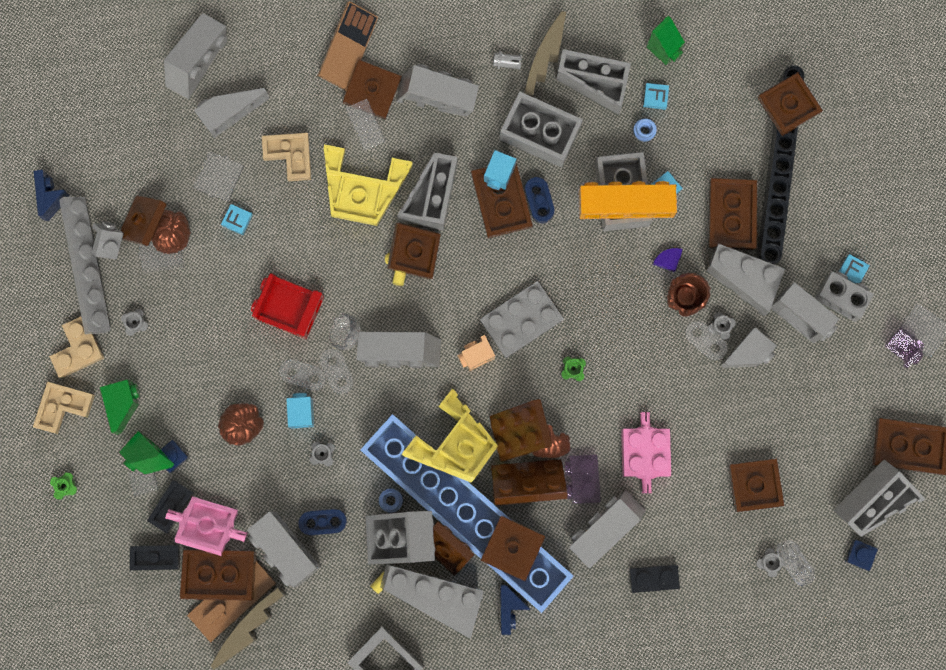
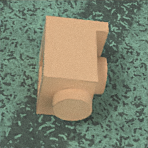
M485 335L480 337V343L473 341L465 345V350L457 355L463 368L467 366L469 371H472L495 359V354Z

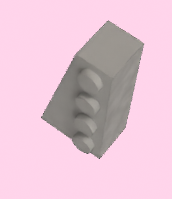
M386 564L380 588L471 639L483 595L482 590Z

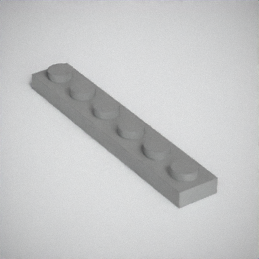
M63 197L59 201L84 333H107L110 331L97 258L91 254L94 243L85 197Z

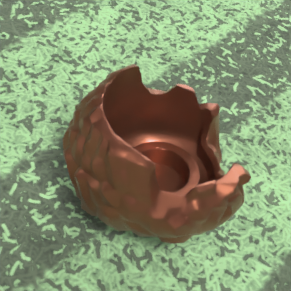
M164 210L151 239L157 251L164 254H173L187 247L191 232L185 215L180 211L174 213L170 210Z
M696 273L682 274L670 283L667 305L674 310H678L679 314L683 317L693 315L706 307L710 299L711 287L705 278Z
M248 403L232 404L220 416L218 428L220 429L221 437L229 445L240 446L251 443L263 429L264 421L259 417L256 405Z
M547 424L552 447L533 452L532 454L541 458H558L568 454L571 449L569 435H565V433H561L560 436L555 435L553 427Z

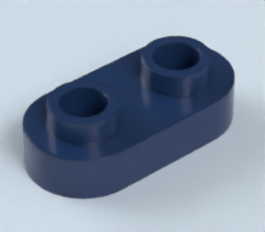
M540 177L529 179L525 185V195L531 216L537 223H547L554 215V205L548 184ZM537 187L541 192L534 194L532 189ZM540 209L546 210L547 214L541 216L539 215L538 211Z
M337 509L308 511L301 515L298 525L301 532L306 535L335 534L345 529L347 517L342 511ZM333 517H338L340 520L337 526L331 524ZM309 519H314L316 522L313 528H309L307 525Z

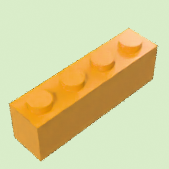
M641 181L633 182L631 185H622L621 182H610L608 185L588 182L584 186H580L579 219L674 218L677 213L676 184L669 185L668 181H659L655 185H646V182Z

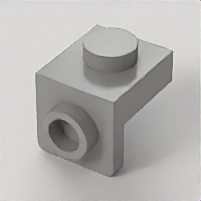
M111 222L93 223L92 228L97 231L91 254L95 257L117 259L123 232L116 228V224Z

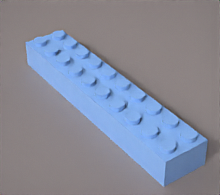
M392 414L362 447L361 451L427 511H432V515L437 520L447 526L457 538L466 543L477 556L482 558L500 516L509 518L468 481L404 457L402 453L417 435ZM542 547L536 556L526 581L489 565L541 613L573 578V575Z

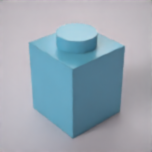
M494 150L484 175V182H487V186L495 190H500V188L506 190L516 165V158Z
M307 393L292 394L293 398H286L288 427L291 429L314 427L313 399L307 397Z

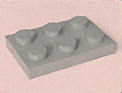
M538 281L480 319V322L505 359L564 321V318Z

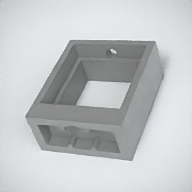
M795 282L786 288L772 304L771 309L812 343L818 340L824 341L838 328L835 324L839 318Z
M384 626L347 662L354 670H365L360 663L385 638L414 667L413 670L424 669V666Z

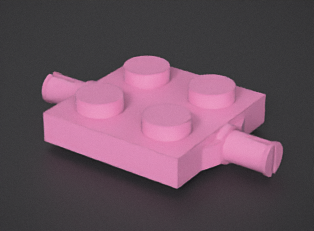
M641 412V427L621 429L622 477L642 479V493H652L651 479L671 476L670 429L650 427V412Z
M196 497L191 498L188 507L183 513L168 509L166 519L179 522V529L175 537L176 543L222 556L225 545L230 538L245 542L247 532L234 529L238 510Z

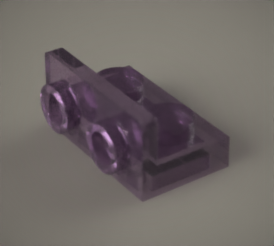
M597 455L569 456L568 461L564 462L565 475H570V485H566L567 500L571 499L572 504L600 503Z

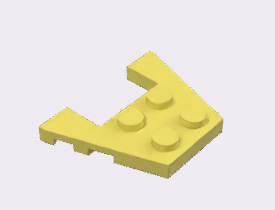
M324 144L331 216L377 226L410 172L413 163L392 158L387 181L341 172L345 148Z
M451 389L439 405V408L457 420L458 423L437 450L415 436L402 455L472 483L498 445L481 423H476L469 414L470 409L466 404L462 405L457 398L458 394L456 391Z

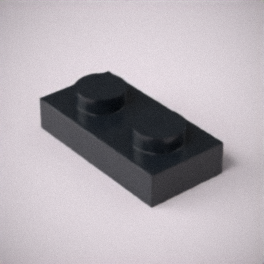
M172 480L147 519V522L169 534L176 521L166 519L168 509L182 513L194 492L177 481Z
M180 545L130 546V571L180 569Z
M678 565L629 569L631 593L680 589Z

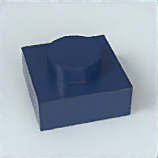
M171 440L161 449L174 463L172 468L166 469L169 473L174 472L189 459L174 440Z
M853 540L845 562L870 571L878 549L858 540Z

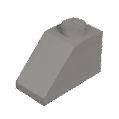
M753 328L721 366L723 368L755 367L762 363L767 364L774 357L775 353L772 351L777 345L757 328Z

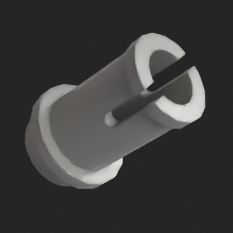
M499 51V53L494 52L493 66L497 67V69L504 67L520 70L522 55L503 54L502 51Z

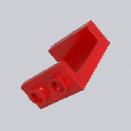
M270 273L268 278L265 277L261 283L260 290L262 293L259 299H255L252 304V317L307 340L325 298L321 292L308 290Z

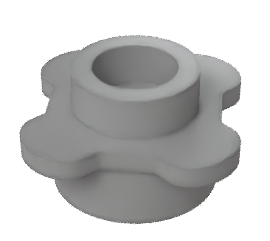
M136 309L135 312L122 315L121 321L126 327L125 332L127 335L133 336L135 332L147 330L148 324L144 321V312L142 310Z
M718 312L714 315V321L709 325L708 330L710 333H716L720 335L721 339L726 340L730 337V331L735 327L736 322L733 318Z
M314 442L311 445V464L331 466L333 464L332 452L335 450L334 445L331 443L324 445Z
M768 548L764 552L765 555L762 559H758L756 564L759 569H764L769 577H776L777 572L785 565V559L775 554L773 549Z

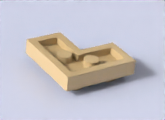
M308 133L262 136L264 161L286 159L288 181L312 180Z
M82 317L62 325L71 347L49 356L59 378H64L104 359L94 334L84 333Z
M47 382L33 427L58 434L65 412L88 418L95 395Z

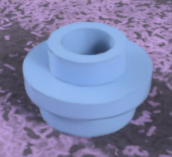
M650 119L638 120L633 128L635 137L643 142L652 140L657 131L655 123ZM641 128H647L649 133L643 134Z
M386 489L379 497L380 507L389 513L398 511L403 503L402 495L395 489ZM389 496L395 498L393 505H388L386 502Z

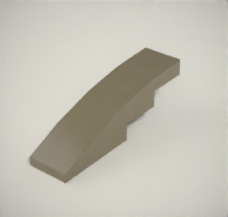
M564 11L559 14L549 28L536 53L524 94L533 97L536 81L545 83L548 62L558 63L566 12Z
M281 587L274 590L258 603L237 625L211 664L213 670L257 640L252 631L272 617L267 608L286 596Z

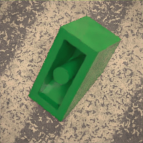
M667 16L652 31L646 47L665 65L671 60L676 62L684 53L682 48L685 41L672 18Z
M128 379L100 387L111 433L116 435L122 434L139 405L137 399L140 398L138 386Z
M139 431L119 452L125 459L123 464L133 472L137 469L144 475L169 469L174 465L152 440Z

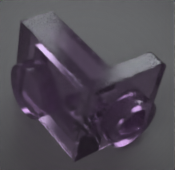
M900 327L885 344V347L904 360L903 366L905 368H908L912 363L916 365L924 356V343L903 327Z

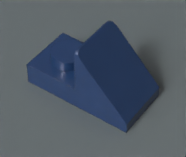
M36 170L33 172L38 216L44 221H50L60 209L59 200L63 197H69L70 194L65 190L51 191L54 190L52 177L44 170Z
M500 585L501 635H511V629H516V616L511 614V610H530V608L506 585Z

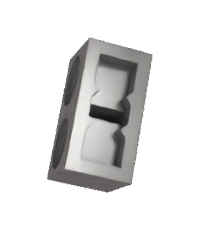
M832 271L825 277L815 299L824 306L856 322L862 318L874 294L869 292L867 286L861 283L855 284L849 281L845 274ZM830 284L838 287V294H833L830 291ZM851 295L858 297L859 306L851 302Z

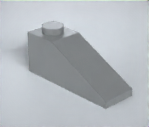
M264 88L215 96L209 100L205 99L198 104L194 111L215 138L270 98Z

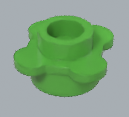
M565 357L563 359L564 371L561 373L562 378L565 380L573 378L577 381H582L584 379L583 369L586 365L585 360L582 358L571 359V357Z
M65 473L61 477H53L50 480V485L53 486L55 491L54 497L58 500L63 499L64 496L75 495L77 492V487L71 473Z

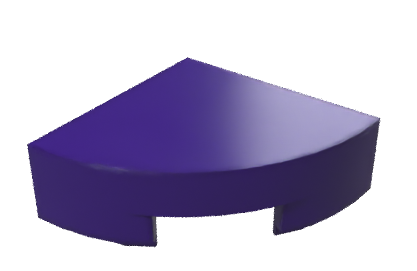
M671 248L663 251L656 257L653 265L675 272L683 249Z

